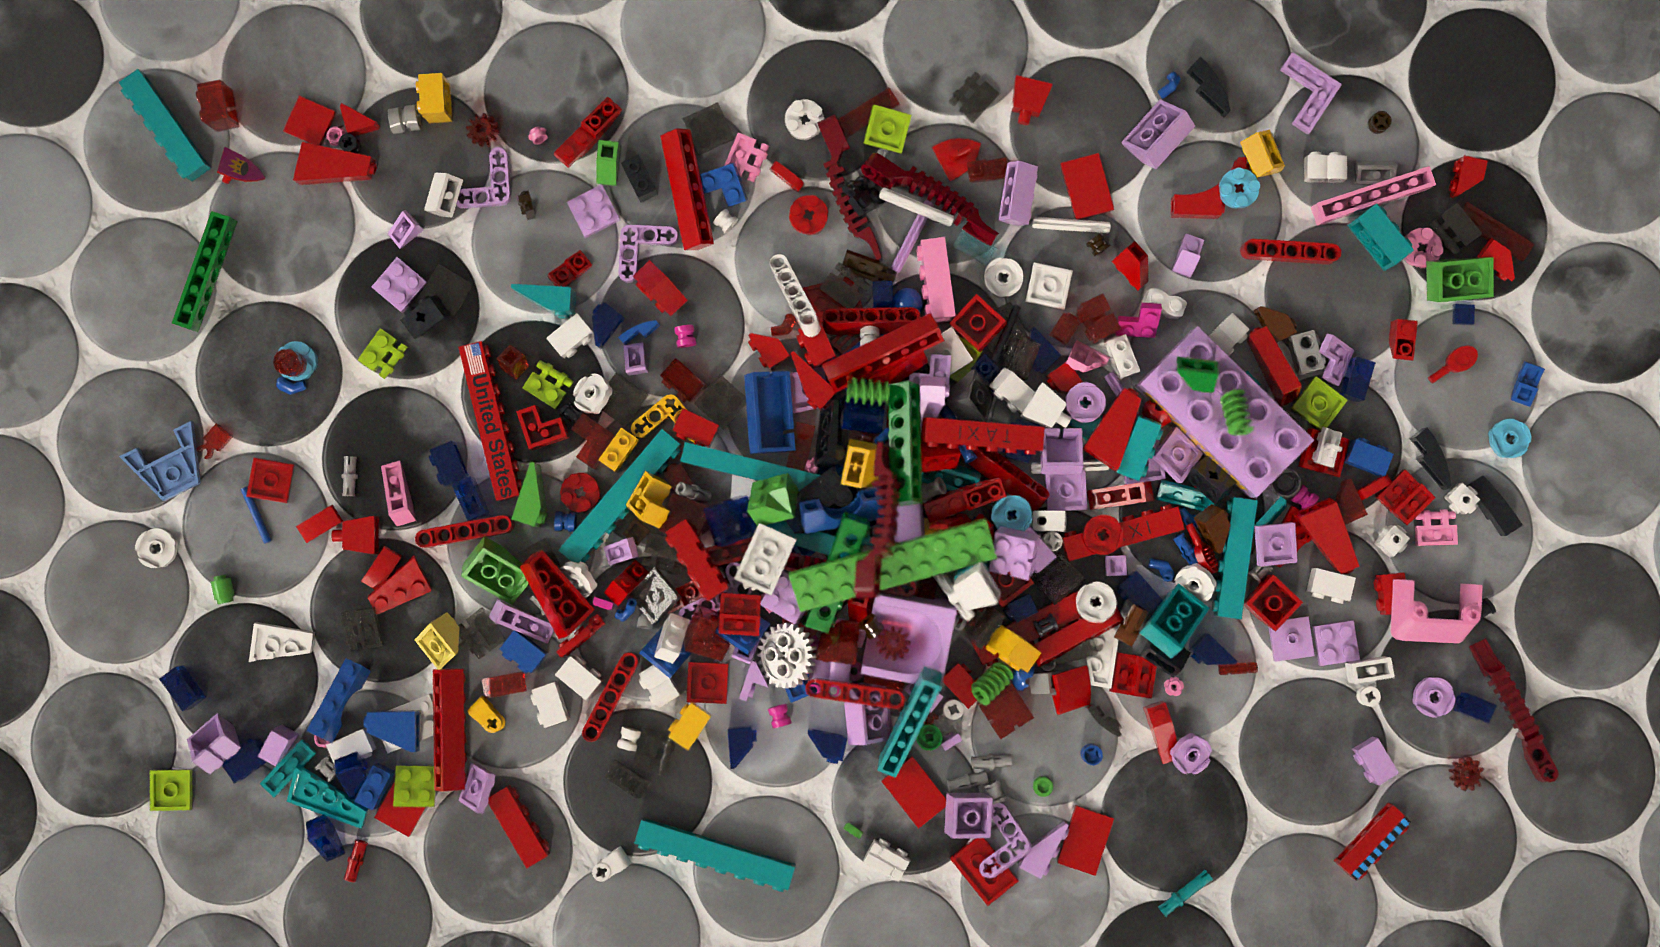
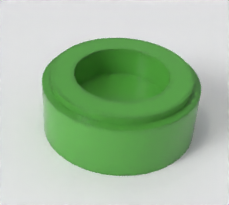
M1037 777L1033 782V790L1040 797L1049 796L1053 791V783L1048 777Z
M849 822L843 827L844 830L858 839L863 835V831Z

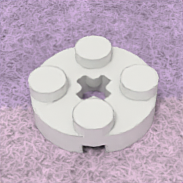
M811 100L794 101L785 114V124L790 134L797 139L808 140L821 132L817 122L824 119L822 108ZM807 115L810 122H806L803 125L799 118Z
M997 258L986 267L983 275L984 285L992 295L998 298L1010 297L1020 289L1023 282V271L1016 261L1007 258ZM999 273L1003 275L1008 274V282H1000L998 280L1000 278Z
M591 374L593 376L583 377L575 386L573 395L576 402L574 404L585 413L598 414L608 402L613 389L605 378L598 374Z
M160 528L143 532L135 544L139 561L150 568L168 566L175 559L178 550L177 539L169 531ZM159 543L161 550L155 554L152 546Z
M570 561L560 568V571L584 598H587L597 587V583L588 571V566L585 563Z
M1197 563L1183 567L1175 577L1176 585L1179 583L1203 603L1211 598L1217 584L1212 574ZM1192 581L1197 582L1199 588L1197 586L1192 587Z
M1092 582L1083 586L1078 591L1076 596L1077 611L1085 620L1093 623H1103L1115 612L1117 603L1115 594L1105 583ZM1100 598L1101 606L1093 607V603L1090 602L1091 599Z

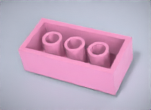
M945 237L921 240L920 246H917L916 254L917 261H921L922 264L919 269L920 281L924 280V285H922L921 289L922 298L927 301L924 313L925 315L932 313L936 323L950 322L956 315Z

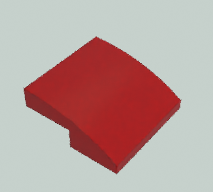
M1308 428L1307 433L1314 441L1302 452L1298 467L1340 478L1350 439L1341 437L1339 446L1342 447V451L1337 452L1334 467L1324 466L1315 463L1312 459L1313 452L1317 450L1319 443L1317 440L1318 433L1321 431Z
M1402 469L1391 480L1393 483L1383 488L1375 496L1380 503L1405 525H1409L1436 498L1422 483H1418L1406 469Z
M721 593L719 634L759 636L761 595Z
M1117 652L1112 687L1109 688V691L1152 699L1157 666L1142 656Z
M1087 665L1052 675L1056 691L1052 698L1057 715L1090 705L1091 683Z

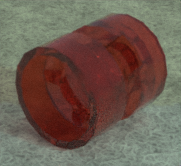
M290 349L278 351L273 359V365L277 372L293 378L301 376L307 367L305 357Z

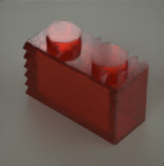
M676 358L660 374L663 378L661 383L669 390L673 387L678 392L676 396L684 403L687 400L691 403L706 387L704 382Z

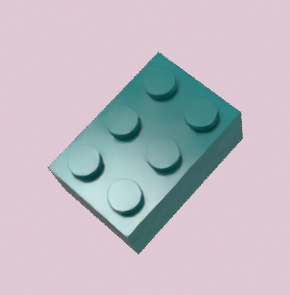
M1376 203L1347 226L1382 270L1386 271L1398 264L1412 253L1414 249L1412 248L1411 241L1407 237H1403L1399 232L1398 225L1393 221L1391 222L1386 216V210Z
M1178 583L1167 593L1140 631V634L1172 658L1182 650L1210 608Z

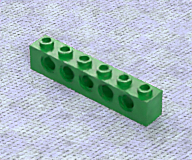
M211 211L172 324L199 332L238 221Z
M911 381L889 384L888 438L890 450L888 456L890 459V470L898 477L897 482L900 483V488H897L900 498H897L899 506L922 504L920 385Z
M844 512L826 562L842 558L840 554L844 552L854 555L863 551V538H867L870 532L867 518ZM850 534L857 536L854 540H848L846 537ZM844 600L824 605L830 608L827 612L820 610L824 606L809 609L805 618V626L829 633L830 627L834 628L836 624L837 609L841 610Z

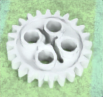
M784 623L777 624V627H770L771 632H765L767 638L760 639L763 646H758L762 651L757 654L758 657H761L757 664L763 665L760 669L761 672H766L764 679H770V684H775L776 687L795 688L796 685H802V680L809 679L807 673H813L810 666H816L812 661V658L817 657V655L812 654L816 647H811L810 645L814 640L807 639L810 633L803 632L804 628L798 627L797 624Z

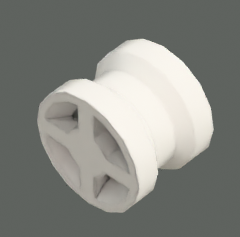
M724 209L715 218L713 223L716 226H720L722 232L726 234L732 229L738 219L735 216H731L728 209Z
M1051 531L1045 533L1042 537V541L1051 551L1061 548L1063 540L1059 533Z
M1365 685L1358 689L1356 697L1362 705L1372 707L1379 703L1381 695L1375 687Z
M948 699L943 704V713L949 719H958L963 714V706L957 699Z

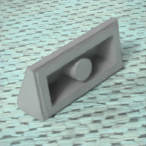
M1355 161V184H1376L1395 178L1398 165L1395 161Z

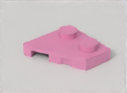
M1076 340L1066 364L1070 365L1072 369L1080 370L1084 373L1105 366L1110 357Z

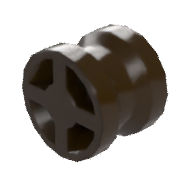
M1378 111L1368 120L1369 130L1372 133L1381 134L1390 127L1392 122L1391 116L1385 111Z
M1103 233L1098 234L1086 243L1087 247L1092 249L1094 257L1111 246L1109 242L1104 240Z
M870 614L859 623V628L866 632L868 639H873L884 630V625L877 621L875 614Z

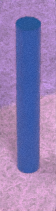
M248 487L240 489L264 544L271 542L272 540L254 499L246 497Z

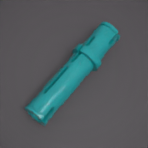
M1204 869L1203 872L1178 892H1173L1169 899L1158 906L1159 910L1167 917V915L1179 906L1182 907L1186 900L1212 881V877Z

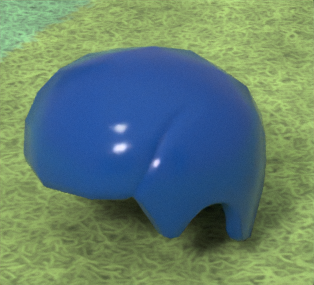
M903 288L897 291L893 297V308L912 307L918 309L920 313L923 310V299L918 291L913 288Z
M1034 664L1028 673L1022 669L1018 672L1012 668L1013 679L1011 683L1016 690L1024 691V688L1029 687L1026 679L1033 677Z

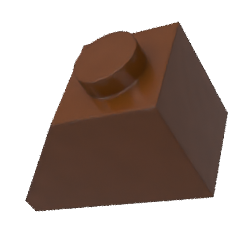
M1263 306L1253 310L1262 328L1268 327L1276 343L1297 333L1295 321L1287 314Z
M1211 504L1196 515L1194 520L1205 543L1208 546L1210 545L1213 551L1220 554L1224 549L1230 523L1225 509Z

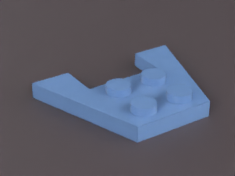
M193 421L173 430L181 448L147 464L140 448H135L119 456L162 501H167L201 484Z

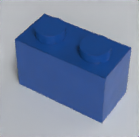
M1359 437L1358 439L1351 440L1344 463L1375 476L1383 477L1387 473L1394 454L1388 452L1389 449L1381 445L1375 447L1370 445L1369 440Z
M513 630L499 649L503 652L502 656L510 662L514 660L519 664L517 667L526 674L528 672L534 673L549 654L527 636Z
M380 763L372 765L354 802L370 810L378 808L395 775V771Z

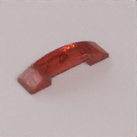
M796 422L794 429L796 451L789 452L786 467L805 471L816 426Z

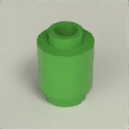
M226 574L214 577V581L210 583L214 600H217V604L234 601L233 596L235 594L231 577L226 578Z

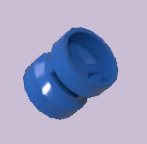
M556 511L554 530L562 531L565 529L569 532H574L577 526V513L570 512L569 514H564L562 511Z
M1086 744L1081 749V758L1087 764L1097 765L1102 761L1103 753L1098 746Z

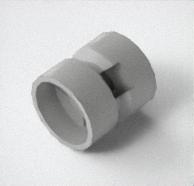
M416 104L405 106L403 110L400 107L388 109V121L393 134L404 133L406 129L410 132L422 129L421 117Z

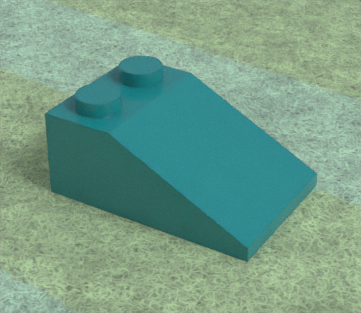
M511 284V288L517 294L558 316L559 319H570V316L575 315L577 293L571 287Z

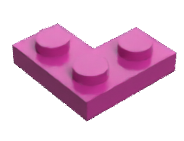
M1141 302L1138 317L1118 316L1115 330L1116 336L1126 334L1129 337L1155 338L1162 305L1159 303Z

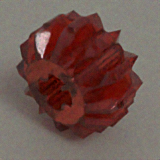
M483 113L481 118L478 114H475V121L472 119L468 120L471 125L466 126V130L469 131L467 137L472 139L471 142L474 145L478 143L480 147H483L486 142L488 146H491L490 140L492 139L496 142L497 138L494 135L500 134V131L496 129L499 124L494 122L493 116L487 118L486 113ZM481 128L486 129L485 132H480L479 130Z
M891 626L890 631L885 628L883 630L884 635H878V639L881 641H878L876 646L882 647L879 650V654L885 652V659H888L889 655L892 656L893 661H896L897 655L903 659L904 653L909 652L910 649L907 646L911 644V641L905 640L909 634L905 633L902 635V628H899L898 632H896L895 627ZM891 640H895V643H898L896 647H892V644L890 645Z
M1460 757L1459 763L1452 762L1455 768L1449 769V772L1454 775L1450 776L1449 779L1455 781V787H1461L1463 791H1467L1468 788L1474 791L1475 785L1482 786L1479 779H1485V776L1480 775L1484 768L1479 767V761H1473L1471 757H1467L1466 760ZM1466 770L1469 771L1467 772L1469 774L1468 777H1464L1466 776V774H1464Z

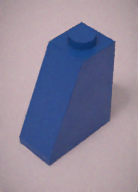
M420 710L367 712V716L364 717V728H367L368 734L409 752L420 751Z

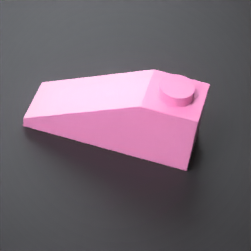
M401 461L381 466L389 516L396 526L416 521L414 506Z

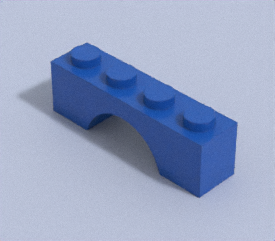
M872 488L858 491L852 503L838 509L826 507L820 499L799 502L801 523L805 533H816L821 530L838 528L844 512L867 518L868 521L884 518L883 515L878 514V509H884L883 506L878 505V500L882 499L876 496V490L879 489Z
M345 658L307 731L333 743L342 726L341 716L347 701L356 691L362 689L371 671Z

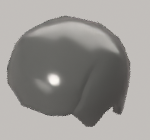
M1286 468L1271 483L1273 492L1283 498L1294 497L1302 486L1299 474L1289 468Z

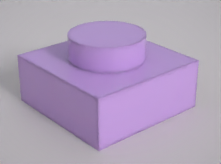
M1126 555L1105 556L1106 576L1127 575Z
M951 731L942 737L941 745L946 751L961 742L962 739L957 732L953 734Z

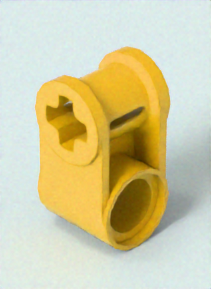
M482 695L467 710L469 715L490 733L501 731L505 727V718ZM495 719H496V720H497V722H496V725H497V726L493 727V726H492V724H493V721H492V720H495Z

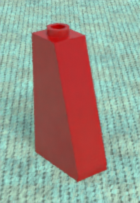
M302 142L293 180L301 185L372 180V176L377 171V163L371 156Z
M1268 327L1253 329L1248 335L1247 343L1277 404L1282 407L1297 400L1302 385Z
M1124 388L1120 391L1083 445L1084 451L1113 471L1118 470L1141 402V398L1138 397L1139 394L1132 388Z
M1328 498L1293 513L1295 519L1334 570L1340 574H1349L1355 568L1360 567L1336 501Z

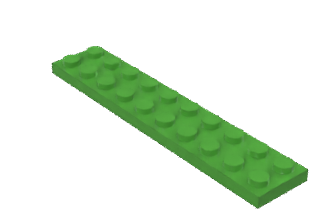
M986 518L895 543V547L889 549L893 551V557H885L882 560L880 590L997 559ZM872 550L789 572V578L800 612L856 597L854 592L856 562L858 559H864Z

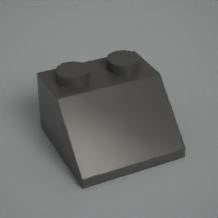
M974 369L950 389L946 404L958 420L987 422L994 395Z

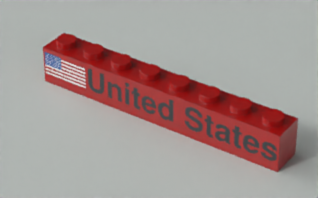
M482 341L460 346L458 348L496 501H504L519 497L523 482L522 479H518L519 465L512 455L515 449L513 442L509 441L507 433H510L508 422H504L503 418L505 408L498 398L501 392L498 383L495 384L493 376H496L494 365H490V348Z

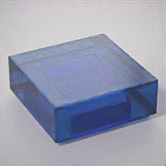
M1454 304L1452 324L1474 325L1475 305Z

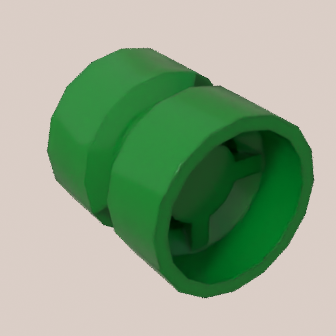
M925 722L916 737V741L922 749L932 751L940 746L942 733L935 724Z

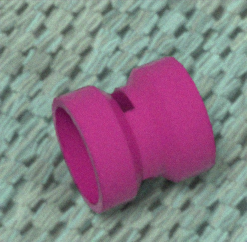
M682 325L674 328L675 334L678 336L676 341L677 348L697 345L696 338L693 337L694 325Z
M1303 484L1300 491L1294 497H1291V501L1295 504H1301L1302 509L1316 504L1319 499L1317 494L1310 493Z
M787 704L768 708L769 715L773 716L771 722L773 728L792 723L791 718L786 714L788 711Z

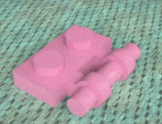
M738 133L725 165L735 162L739 176L742 178L745 170L749 172L747 180L754 183L756 177L761 172L760 167L763 160L767 158L769 146L762 143L760 149L754 148L757 142L755 139ZM751 154L756 156L753 166L747 164Z
M1440 509L1437 512L1423 510L1414 519L1422 520L1423 526H1415V545H1458L1457 525H1449V519H1455L1456 513L1447 509ZM1439 519L1440 525H1431V520Z

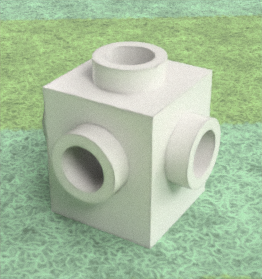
M1457 483L1444 497L1450 503L1449 507L1457 514L1472 513L1478 507L1476 503L1480 500L1476 496L1478 494L1476 490L1471 486L1466 487L1463 483Z
M1390 525L1383 527L1379 531V537L1373 544L1388 557L1395 556L1398 552L1401 553L1408 544L1406 542L1410 538L1405 535L1407 532L1401 526Z

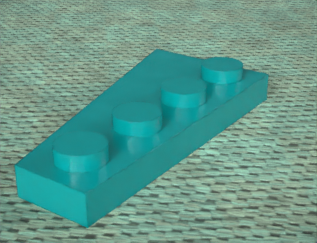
M298 764L295 767L286 802L358 828L364 826L368 808L354 802L355 799Z

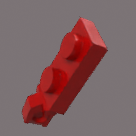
M599 614L591 617L585 628L584 626L580 627L574 632L575 636L571 640L566 639L558 646L560 649L556 651L557 654L562 658H566L606 624Z

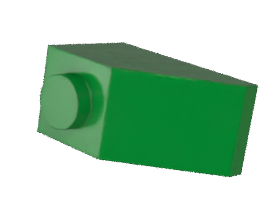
M1177 356V373L1193 391L1214 393L1219 375L1218 361Z

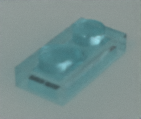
M963 229L953 245L957 250L985 266L988 265L997 249L993 245L989 246L976 239Z

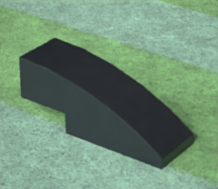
M1200 56L1186 73L1200 85L1195 92L1225 118L1231 111L1225 90L1215 72Z
M1428 427L1420 429L1410 438L1411 442L1422 453L1416 460L1441 489H1448L1451 487V480L1443 451Z
M1484 476L1466 485V487L1471 486L1478 493L1476 496L1480 499L1477 505L1486 519H1490L1500 536H1507L1523 526L1505 499Z

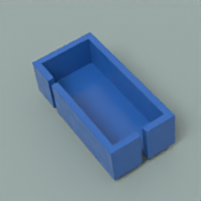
M790 371L751 372L744 375L750 454L796 451L794 433L783 435V431L794 429Z

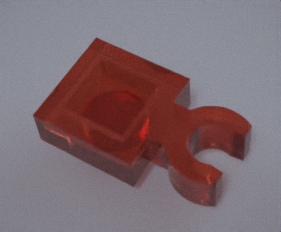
M216 423L203 437L206 444L200 445L196 451L201 453L206 449L207 455L204 458L209 460L214 454L213 450L216 449L220 452L233 436Z

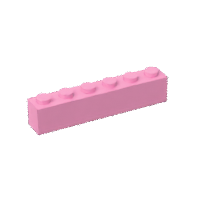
M1428 166L1318 202L1311 207L1316 225L1319 226L1367 210L1376 203L1380 206L1428 190L1435 186L1436 183L1431 168Z

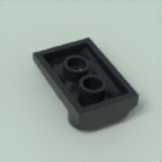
M846 395L839 400L834 399L820 410L814 467H833L846 456V448L841 443L842 428L840 421Z
M833 467L798 491L794 518L785 520L794 534H809L805 533L801 523L799 502L820 499L826 507L838 509L849 505L855 499L847 485L841 484V477Z

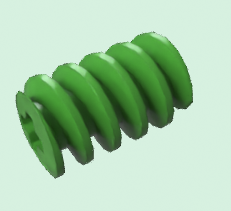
M853 377L851 382L848 380L846 401L849 403L851 397H853L855 403L861 398L863 404L869 399L871 405L874 404L875 400H878L879 406L882 405L883 401H886L887 405L890 388L889 382L885 381L882 386L881 381L877 380L874 385L873 380L869 379L866 384L865 380L861 378L859 383H857V379Z
M1243 389L1227 392L1220 398L1222 411L1226 419L1225 423L1228 427L1227 431L1233 436L1246 435L1254 430L1253 426H1249L1252 424V420L1246 419L1251 414L1246 411L1249 409V406L1244 404L1247 398L1241 397L1245 394Z
M995 662L972 684L971 691L973 696L979 703L988 705L990 701L995 699V696L1000 694V691L1005 689V686L1009 685L1010 680L1013 679V673L1004 663Z

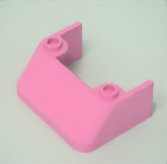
M1393 579L1391 634L1397 640L1461 643L1481 618L1483 585L1460 584L1459 620L1427 618L1428 611L1426 605L1423 602L1414 601L1415 581Z

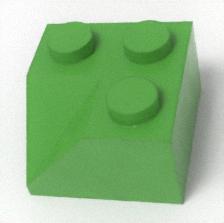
M788 473L753 482L747 512L757 526L759 523L768 525L794 518L799 489Z

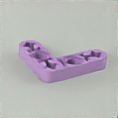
M497 147L490 152L491 187L460 189L458 198H461V194H463L467 198L472 197L474 203L470 199H465L464 203L457 200L456 205L458 207L503 206L510 202L509 157L504 149ZM499 152L502 156H504V158L500 159V162L502 166H505V168H494V166H498V161L494 157H496ZM503 171L506 175L505 179L501 182L496 181V173ZM496 185L502 186V191L506 194L502 201L497 197V195H500V188L496 187ZM485 192L487 194L486 201L478 202L477 195Z
M624 226L620 234L619 276L621 280L626 283L635 281L633 275L638 270L639 244L674 245L678 241L677 231L673 227ZM629 230H632L635 236L631 237V243H635V246L630 244L624 245V242L628 243V237L625 233H628ZM652 230L655 232L653 240L648 241L644 238L646 231ZM658 230H661V235H667L668 231H671L672 235L675 236L670 241H667L666 237H660L661 241H658ZM626 249L634 250L633 258H624V251ZM623 262L634 263V265L630 264V271L633 272V275H630L629 278H626L623 272L627 271V265H623Z
M1002 803L992 805V819L1008 843L980 864L979 871L986 878L996 877L1027 855L1032 848L1029 838L1009 808ZM996 808L1004 809L1002 815L1004 818L1010 817V819L1004 821L1001 816L995 815L997 813ZM1013 823L1016 830L1013 834L1009 835L1006 833L1005 828L1007 824ZM1019 841L1026 842V844L1024 845L1025 850L1018 849L1017 851H1015V853L1018 854L1015 857V854L1010 849V847L1012 846V849H1016L1017 847H1019ZM1005 851L1009 852L1011 856L1010 861L1007 863H1003L1000 859L1001 854ZM996 858L1001 868L996 865L992 868V873L985 872L987 869L986 865H994L996 862L993 859Z

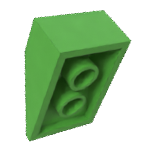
M1493 257L1426 261L1427 301L1440 303L1494 297Z
M530 462L512 520L534 527H541L542 524L545 525L548 518L541 465Z
M486 536L482 538L462 565L461 577L513 605L529 584L520 569L522 563L502 545Z

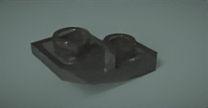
M1091 703L1085 707L1100 726L1118 737L1122 735L1120 732L1122 727L1116 718L1113 720L1110 716L1103 719L1102 717L1105 714L1099 705L1095 706Z

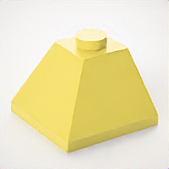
M448 612L431 622L415 639L416 643L437 669H442L458 653L460 627Z

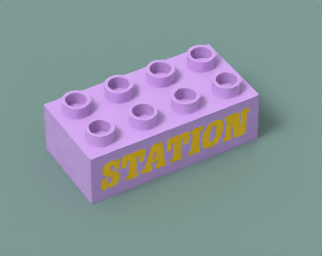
M1198 326L1192 329L1135 386L1148 400H1151L1152 403H1157L1156 408L1159 411L1165 410L1171 419V423L1190 439L1205 456H1209L1237 481L1235 486L1247 498H1257L1314 441ZM1177 356L1218 361L1219 375L1214 393L1193 391L1177 373ZM1237 389L1245 391V394L1241 397L1247 398L1244 404L1249 406V409L1246 411L1251 414L1246 419H1251L1252 424L1249 426L1254 427L1251 433L1241 436H1233L1228 433V427L1225 423L1226 419L1224 418L1222 404L1220 403V398L1225 393Z

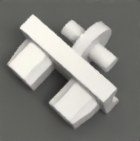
M1326 427L1322 428L1317 437L1319 442L1317 450L1313 452L1312 456L1315 463L1334 467L1337 452L1342 451V447L1339 446L1342 437L1341 432Z

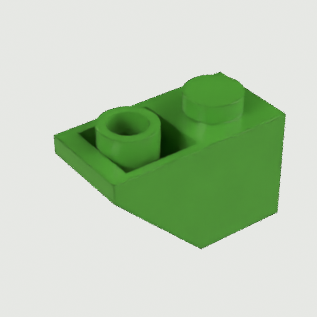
M599 140L596 158L597 184L617 186L621 153L619 142Z

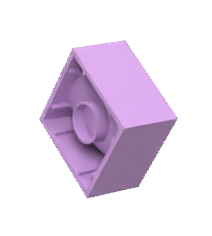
M880 591L879 597L874 598L871 614L876 615L877 621L884 625V630L877 637L866 639L861 674L915 684L923 667L926 666L942 672L944 676L957 611L954 604L946 599L915 593L911 596H901Z

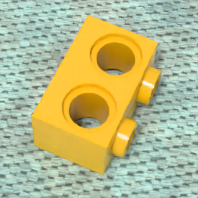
M620 428L599 458V461L613 471L618 472L640 440L623 428Z

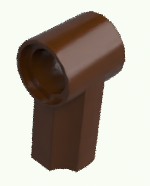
M1133 603L1114 638L1132 647L1140 633L1139 629L1147 617L1148 611Z

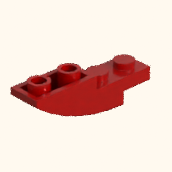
M607 96L581 122V126L554 152V156L569 168L579 157L582 158L604 135L619 116L622 108Z
M999 477L951 490L944 495L940 494V497L922 504L929 523L967 509L970 511L1007 496Z

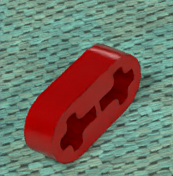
M775 161L770 167L772 173L795 191L799 192L804 186V182L778 161Z
M1386 474L1354 493L1359 501H1362L1393 482L1389 475Z

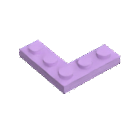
M1292 52L1280 71L1312 91V94L1292 122V125L1308 135L1342 84Z

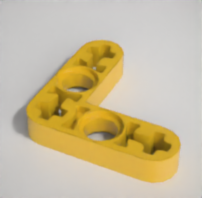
M674 395L664 396L632 423V434L638 438H644L669 417L676 424L682 409L672 416L671 413L675 411L671 407L666 408L667 399L671 401L675 399L674 405L677 409L680 406L686 409L685 406ZM653 411H659L661 414V418L657 422H653L650 419V414ZM646 417L647 421L653 426L649 428V426L646 425L643 428V430L645 431L643 434L640 432L636 433V425L639 424L640 426H642L643 424H645L646 422L643 421V419Z

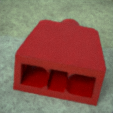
M1016 75L1013 85L1012 111L1020 113L1018 118L1019 124L1029 125L1031 116L1039 117L1052 88V83Z
M369 516L343 521L342 530H332V541L342 542L343 550L379 554V517Z

